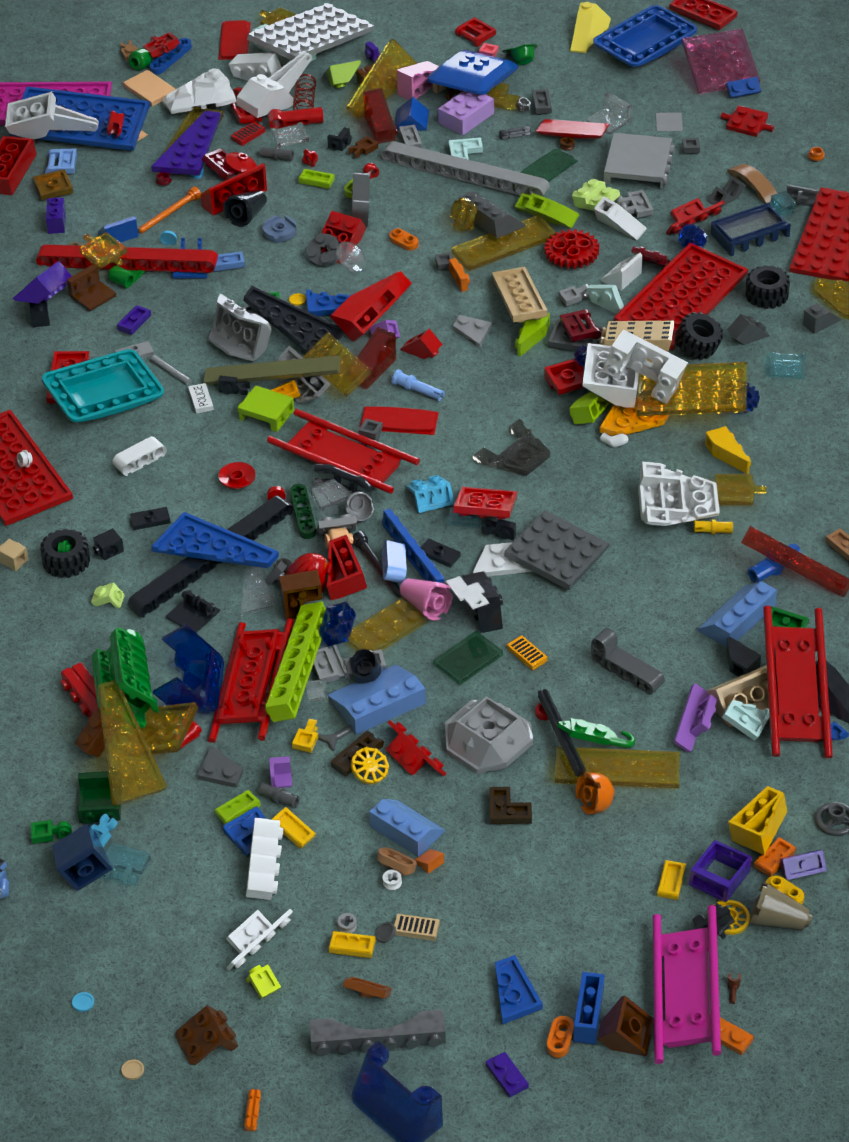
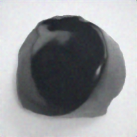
M360 649L350 657L351 673L357 683L372 682L380 676L381 664L372 650Z

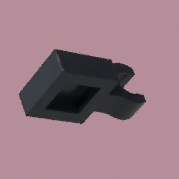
M219 376V392L225 394H237V392L241 395L248 394L250 382L237 381V377Z
M486 519L485 526H482V533L485 535L496 533V536L502 539L514 540L516 537V523L498 519L497 522Z

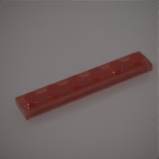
M752 526L746 532L741 542L742 544L835 594L845 597L849 590V578Z

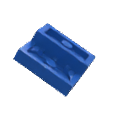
M257 806L222 827L223 832L246 856L250 855L255 818L266 819Z

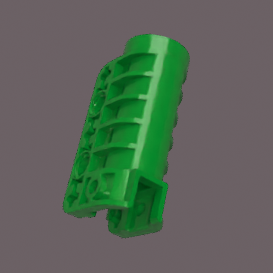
M117 627L109 636L111 646L105 652L102 649H96L91 655L97 705L105 715L130 728H144L146 726L145 713L151 707L152 711L159 712L157 699L153 697L144 639L134 630H124Z

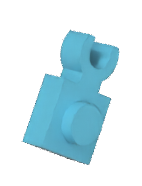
M107 814L101 816L98 826L93 824L91 827L97 833L103 847L112 836L109 831L114 829L118 823L114 818L110 820Z

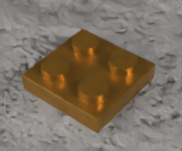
M65 169L33 176V181L41 200L73 193V187Z

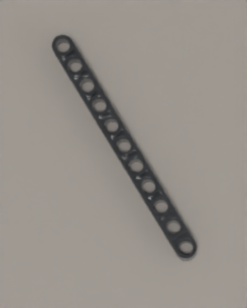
M274 496L227 530L254 541L258 538V535L264 534L272 528L271 526L277 525L284 520L285 516L291 515L293 505L280 496ZM186 557L129 598L127 605L131 610L144 618L147 613L153 612L160 607L161 603L164 604L173 598L174 594L180 593L188 587V584H193L204 573L207 574L217 567L218 563L221 564L222 562Z

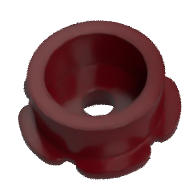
M160 172L157 174L156 183L158 185L165 186L172 182L169 173Z

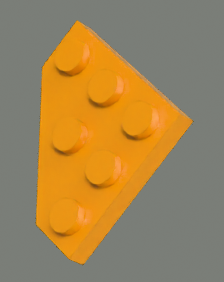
M638 399L635 401V408L613 405L600 426V433H606L610 436L617 434L628 435L662 426L668 419L671 409Z

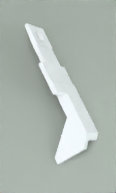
M460 576L446 581V584L460 601L465 600L472 610L489 604L482 595L485 591L478 582L467 586Z

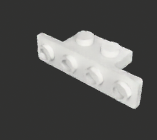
M289 909L273 925L259 910L252 914L226 938L239 953L226 969L228 971L233 967L238 969L246 962L244 957L248 953L254 955L261 948L259 943L263 940L268 942L276 934L274 930L278 926L282 929L291 921L289 916L293 911Z

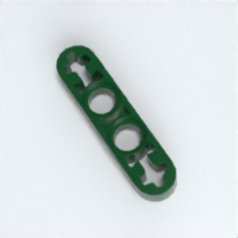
M295 484L290 488V494L299 535L304 539H311L316 535V525L307 488L303 484ZM298 491H300V493H301V496H300V497H298V494H297ZM306 504L304 507H298L297 505ZM303 516L309 517V519L302 520L300 518ZM305 526H308L309 531L305 530Z

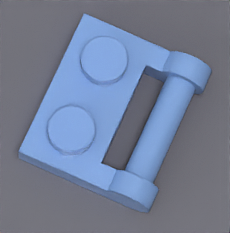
M51 149L48 151L49 161L45 174L65 169L66 174H75L77 149ZM59 157L58 166H54L55 159Z

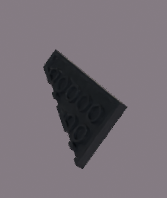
M251 286L244 295V302L311 358L330 356L344 335V331L339 326L255 286Z

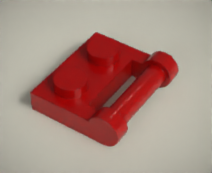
M474 17L455 29V34L466 38L478 47L484 41L495 36L496 29Z

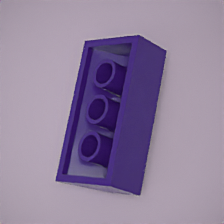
M58 261L31 281L13 299L15 301L38 304L43 300L47 302L67 286L66 279L72 277V275Z

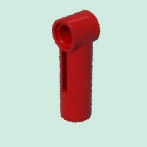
M322 107L290 111L273 109L268 113L269 126L273 131L283 130L284 127L324 123Z

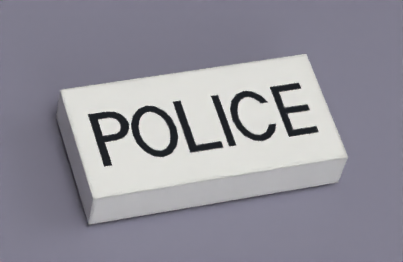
M206 383L188 386L196 414L214 410Z

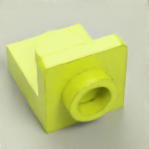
M269 965L254 967L249 971L250 974L246 978L247 983H252L260 999L281 988Z

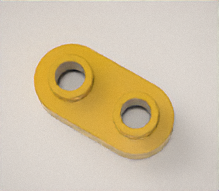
M771 876L766 880V883L801 905L803 904L804 892L781 876Z

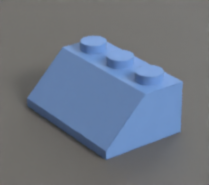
M382 799L369 811L370 827L418 857L445 832V829L398 800Z

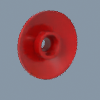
M232 152L228 153L225 157V163L228 167L240 173L257 166L256 162L245 153Z
M244 462L229 463L219 472L221 484L232 489L247 487L256 477L254 468Z

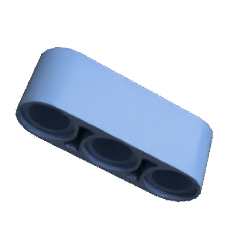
M385 540L382 549L383 580L400 584L405 580V544Z

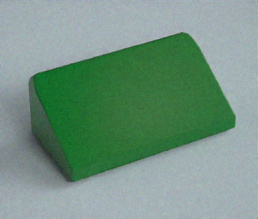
M771 606L772 627H807L809 618Z

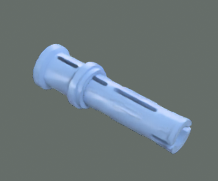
M396 370L392 377V384H399L405 387L406 390H415L437 401L442 399L440 396L444 397L443 390L418 381L415 376L402 373V370Z

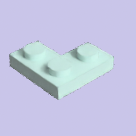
M481 138L449 140L451 156L469 160L468 154L483 152Z

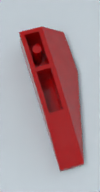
M398 271L348 297L330 317L351 341H355L394 304L412 283L401 271Z

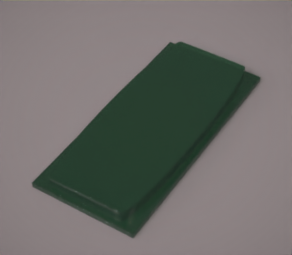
M554 149L520 173L540 177L550 182L577 163L578 160L559 149Z

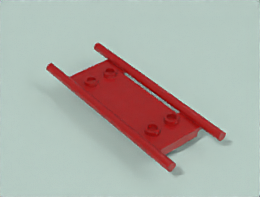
M297 408L293 414L309 422L288 443L272 436L267 438V443L317 464H331L346 472L362 476L370 485L389 494L393 493L394 487L384 482L400 466V461L404 460L414 465H418L420 462L419 458ZM329 429V430H331V431H334V432H336V433H339V434H341V435H344V436H346V437H348V438H351V439H353V440H356V441H358V442H361V443H363V444H365V445H368V446H370V447H373V448H375V449H378V450H380V451H382V452L380 453V452H378V451H376V450H373V449H371V448H368V447H366V446H363V445H361V444H359V443H356V442H354V441H351V440H349V439H346V438H344V437H342V436H339V435L334 434V433H332V432H329V431H327V430Z
M771 606L763 607L773 757L780 756L779 741L819 742L823 740L824 757L833 758L822 608L814 609L816 628L772 627ZM816 651H817V656H818V671H819V685H820V700H821V714H822V717L819 716L817 676H816V661H815V652H816Z
M288 618L286 620L283 632H279L278 629L245 631L246 624L244 622L238 623L208 742H216L220 724L261 722L257 738L261 741L265 740L270 722V715L266 713L265 705L278 673L288 639L291 636L293 619ZM278 651L267 700L264 702L275 654Z

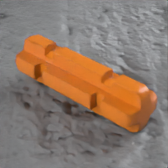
M250 1089L248 1092L246 1118L244 1121V1129L246 1131H255L257 1129L259 1102L261 1100V1092L258 1089Z

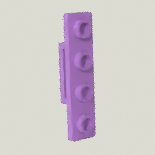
M696 683L691 686L673 741L688 753L692 751L696 737L702 732L709 730L712 724L710 722L711 717L716 711L717 698L712 695L708 696L707 691Z

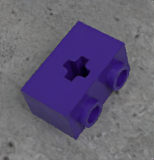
M47 198L46 223L48 234L65 233L66 209L64 198Z

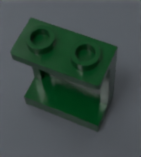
M120 770L78 773L80 788L77 814L79 823L92 824L100 822L103 814H107L110 820L114 818L116 821H120Z

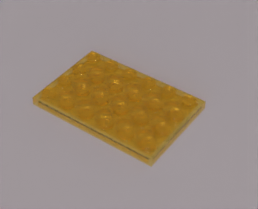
M747 362L687 364L680 384L667 404L651 396L657 382L639 373L637 416L747 411Z

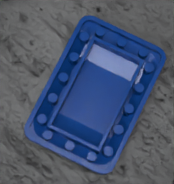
M652 5L594 38L593 44L625 64L638 67L664 55L685 42L697 32V26L662 6Z
M463 50L438 66L428 76V82L482 95L488 93L518 69V64L510 60Z

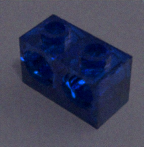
M347 601L326 607L319 634L328 647L349 641L356 614Z

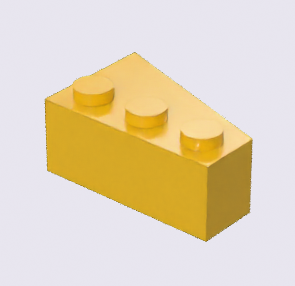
M767 786L729 820L728 824L732 841L765 855L787 814L784 793Z

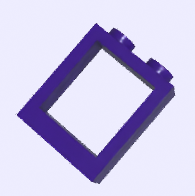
M714 840L690 870L688 885L727 902L750 872L752 857ZM716 860L738 871L728 881L707 871V869Z

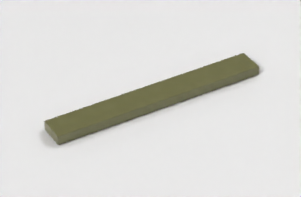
M328 356L209 367L205 370L203 382L206 385H219L218 379L220 375L237 377V381L253 382L339 374L341 357Z

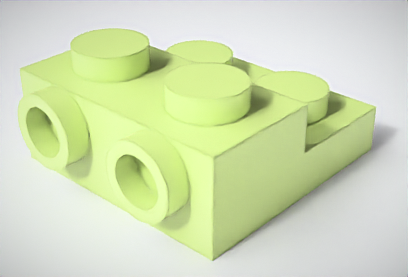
M596 179L589 180L588 183L585 182L582 188L578 189V191L575 190L572 194L575 207L594 211L595 206L603 197L614 201L620 196L619 190L610 187L606 188L604 181Z

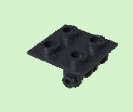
M184 590L181 595L183 601L167 614L166 618L196 634L220 612V609L216 608L214 603L206 601L205 598H201L199 595L195 596L192 591Z

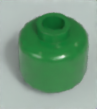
M142 48L131 52L128 58L130 66L137 71L147 68L152 62L150 53Z

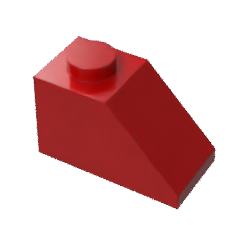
M429 328L410 338L400 350L426 359L428 357H435L439 353L438 349L443 344Z

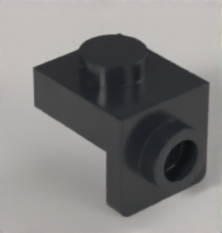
M346 127L341 130L338 136L331 134L327 136L328 148L343 151L352 141L350 128Z

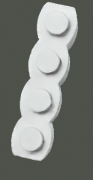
M255 818L246 897L271 900L272 894L277 893L278 881H274V877L279 874L280 863H276V858H280L282 846L278 845V840H282L283 828H280V821L262 818Z

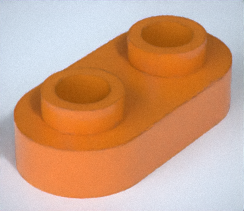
M396 228L389 233L390 241L405 250H415L419 246L418 238L402 229Z
M559 1016L552 1022L547 1039V1052L553 1057H564L569 1052L574 1035V1022L571 1018Z

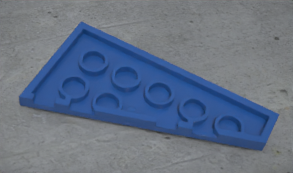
M183 512L151 546L152 552L261 568H269L279 557V551L186 512Z

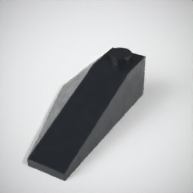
M817 660V661H816V676H817V690H818V705H819V708H821L820 685H819V671H818V660ZM826 660L829 711L838 716V719L849 723V684L837 669Z

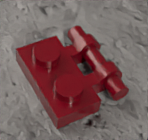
M633 246L631 251L634 255L641 253L642 261L666 267L671 262L667 259L666 255L661 254L659 251L654 250L652 252L641 246L639 248Z

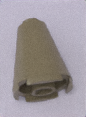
M763 882L759 888L761 894L755 899L749 923L803 930L805 926L809 927L812 915L809 914L808 908L768 883Z

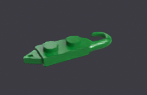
M571 718L569 721L558 722L557 727L569 733V737L607 746L610 744L622 748H630L635 745L636 741L629 732H621L629 740L619 739L609 727L586 722L582 719Z

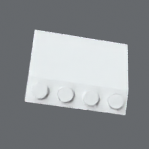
M588 343L582 386L616 406L635 408L639 373L627 367L620 378L617 379L603 372L611 346Z

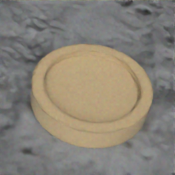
M135 1059L125 1062L121 1069L122 1075L129 1080L140 1078L144 1073L142 1062Z

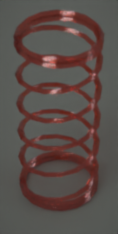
M301 74L300 77L309 76L312 79L302 78L296 81L293 110L295 108L299 110L296 105L302 106L299 104L300 102L309 104V106L305 107L311 106L314 108L316 80L312 75ZM303 79H309L313 81L314 86L309 83L299 85L298 83ZM303 84L311 85L312 88H301L300 86ZM300 90H301V91H307V92H311V91H312L313 94H312V95H310V94H308V93H301V94H300L299 91H300ZM302 94L309 95L307 97H312V99L310 100L307 98H298V96H304Z

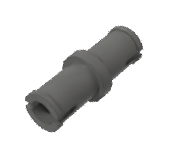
M261 147L260 156L274 158L275 160H293L294 151L280 149V147Z
M265 782L260 785L258 790L259 795L273 799L277 804L283 803L294 809L300 802L298 795L291 794L282 787L276 788Z

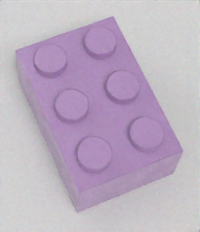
M463 91L438 108L439 124L464 135L494 114V98L486 94L480 95Z

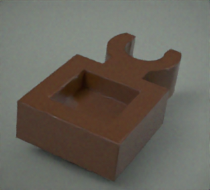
M367 136L355 142V146L349 147L348 151L349 154L354 153V158H358L362 153L367 155L378 149V143Z

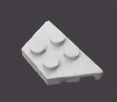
M510 542L486 545L473 573L484 571L487 576L533 571L504 556L505 550L513 543Z

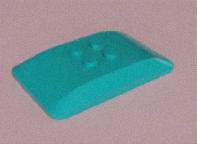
M132 349L111 353L46 372L42 375V383L67 418L72 422H83L120 413L149 403L164 395L163 386L139 354Z

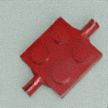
M168 32L160 37L152 36L151 42L143 45V49H146L152 58L162 56L163 52L169 53L175 49L176 45L180 44L176 36Z
M738 105L734 113L727 114L722 112L721 119L729 121L726 125L727 130L755 137L763 130L771 132L774 130V125L766 124L768 119L767 112Z

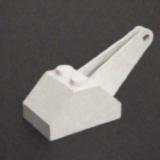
M302 51L269 78L265 75H257L250 78L238 94L236 105L257 118L268 115L273 109L284 110L293 106V97L289 92L311 62V54Z
M52 92L8 103L5 127L10 134L34 140L45 137L49 130L94 132L98 130L99 121L96 118L55 105L56 97Z

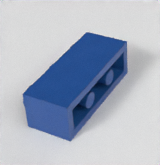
M582 972L574 1022V1042L596 1045L604 994L605 974Z

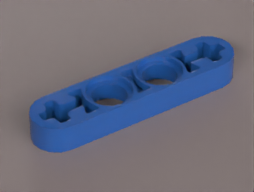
M188 38L179 39L180 44L176 45L175 49L169 53L163 52L162 56L157 57L150 63V72L155 75L163 73L192 48L191 40Z

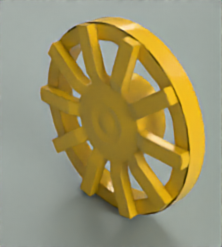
M364 747L358 750L352 757L351 770L359 781L366 784H376L386 777L389 764L387 757L377 748ZM365 752L366 758L361 753ZM358 756L363 762L355 761L356 757ZM383 760L384 765L378 764V762ZM355 764L361 765V768L356 770ZM378 768H385L384 773ZM363 771V773H365V776L362 777L359 774V772ZM375 772L381 775V777L377 779ZM368 775H372L373 780L367 779Z
M734 900L717 902L723 907L733 905L729 910L735 922L729 925L732 930H725V934L735 935L743 932L748 927L750 914L742 903ZM736 907H738V908H740L742 911L737 912L735 909H736ZM743 913H744L745 916H746V918H739V917H738L739 915H741V914H743ZM737 921H745V923L741 925Z

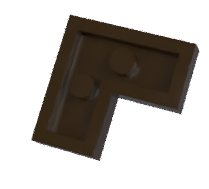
M489 787L490 824H532L531 802H511L510 787Z

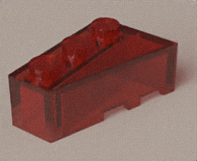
M380 327L376 328L348 370L350 383L367 390L397 360L395 333Z

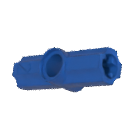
M795 543L779 551L772 550L767 553L766 559L748 568L747 574L754 583L762 581L771 575H779L784 567L800 559L802 552Z

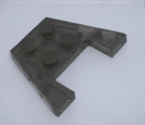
M518 419L509 427V433L519 438L500 455L483 447L473 455V461L527 476L550 457V451L538 438L531 434V430L524 426V422Z

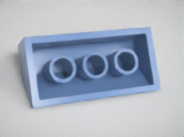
M762 581L745 585L698 628V631L727 647L728 637L738 641L764 617V606L774 607L776 605L777 589Z

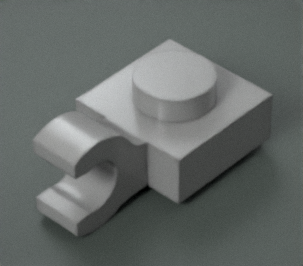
M583 285L577 289L575 286L561 290L559 291V297L566 306L581 302L582 298H589L586 289L588 285Z

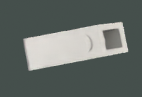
M603 197L594 208L598 221L635 240H638L647 229L620 205L606 197Z

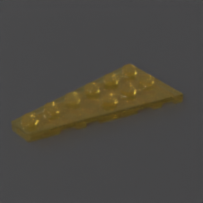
M394 38L389 40L346 107L355 118H361L398 91V69L418 64Z

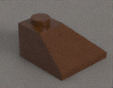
M625 995L621 996L602 1019L597 1040L610 1050L647 1056L654 1018Z

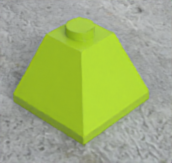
M361 61L329 66L325 73L331 87L336 86V89L346 87L345 85L348 84Z

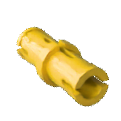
M716 519L711 521H694V533L709 532L713 535L715 533H733V521L720 522L716 521Z

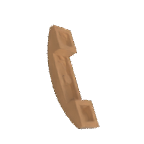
M740 164L727 169L736 179L741 178L757 192L756 197L764 204L780 199L772 184L754 167Z

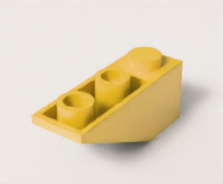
M726 426L706 432L705 445L714 457L746 474L749 473L751 459L748 455L746 456L741 444L737 443L734 434L730 433Z

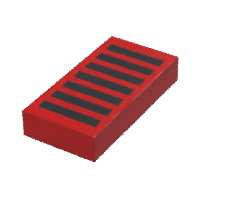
M254 121L232 134L231 140L243 146L263 134L265 127Z

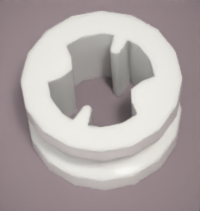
M388 870L383 874V885L386 889L396 890L401 886L402 878L400 872Z

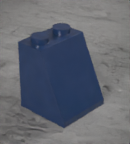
M88 823L52 845L58 872L76 891L81 890L113 869L97 833Z

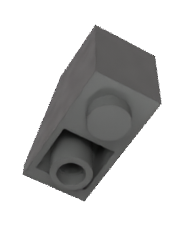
M740 314L727 329L736 340L745 345L770 336L766 331L767 327L760 321L757 323L750 315L746 317Z

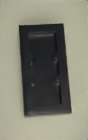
M167 507L130 514L134 530L171 523Z
M429 538L420 547L425 551L429 559L450 568L461 557V552Z

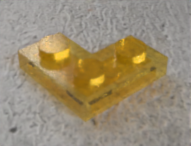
M499 83L488 93V96L494 98V107L512 110L517 109L520 103V96L507 94L509 84Z

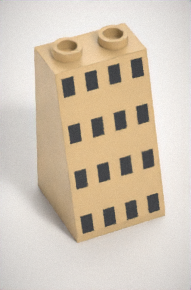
M608 321L607 328L603 327L599 345L612 346L624 329L669 352L674 321ZM646 358L648 362L652 363V360Z

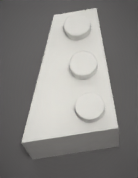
M275 52L237 54L229 63L233 77L248 81L257 75H265L269 78L282 68Z

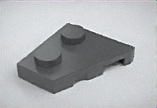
M210 747L197 776L198 780L237 788L243 775V768L216 748Z

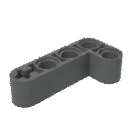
M353 172L351 216L361 219L365 227H368L370 173Z
M610 628L603 629L591 642L592 661L595 664L599 663L607 671L616 673V676L632 682V685L647 694H653L665 682L664 675L658 669L617 647L618 638L616 633Z

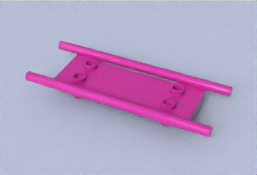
M714 905L707 907V928L661 935V915L654 914L652 916L654 1062L656 1064L664 1062L663 1045L672 1048L712 1042V1054L714 1056L721 1054L716 906ZM662 958H664L665 970V1021H663Z

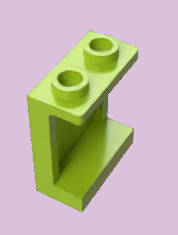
M255 385L252 391L248 392L244 401L238 406L239 420L243 421L246 416H250L270 423L271 430L278 432L295 410L293 397Z

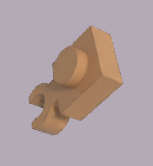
M128 40L129 44L127 45L123 44V42L120 43L121 53L125 61H128L131 52L138 50L136 45L132 46L131 40Z

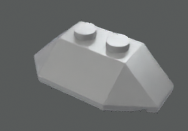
M288 346L277 360L285 361L304 358L292 347ZM323 375L279 379L280 386L295 380L301 396L294 399L299 404L320 398L331 385Z

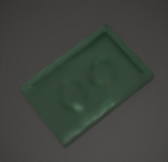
M475 631L435 658L433 665L457 684L462 685L502 657L503 650L478 631Z

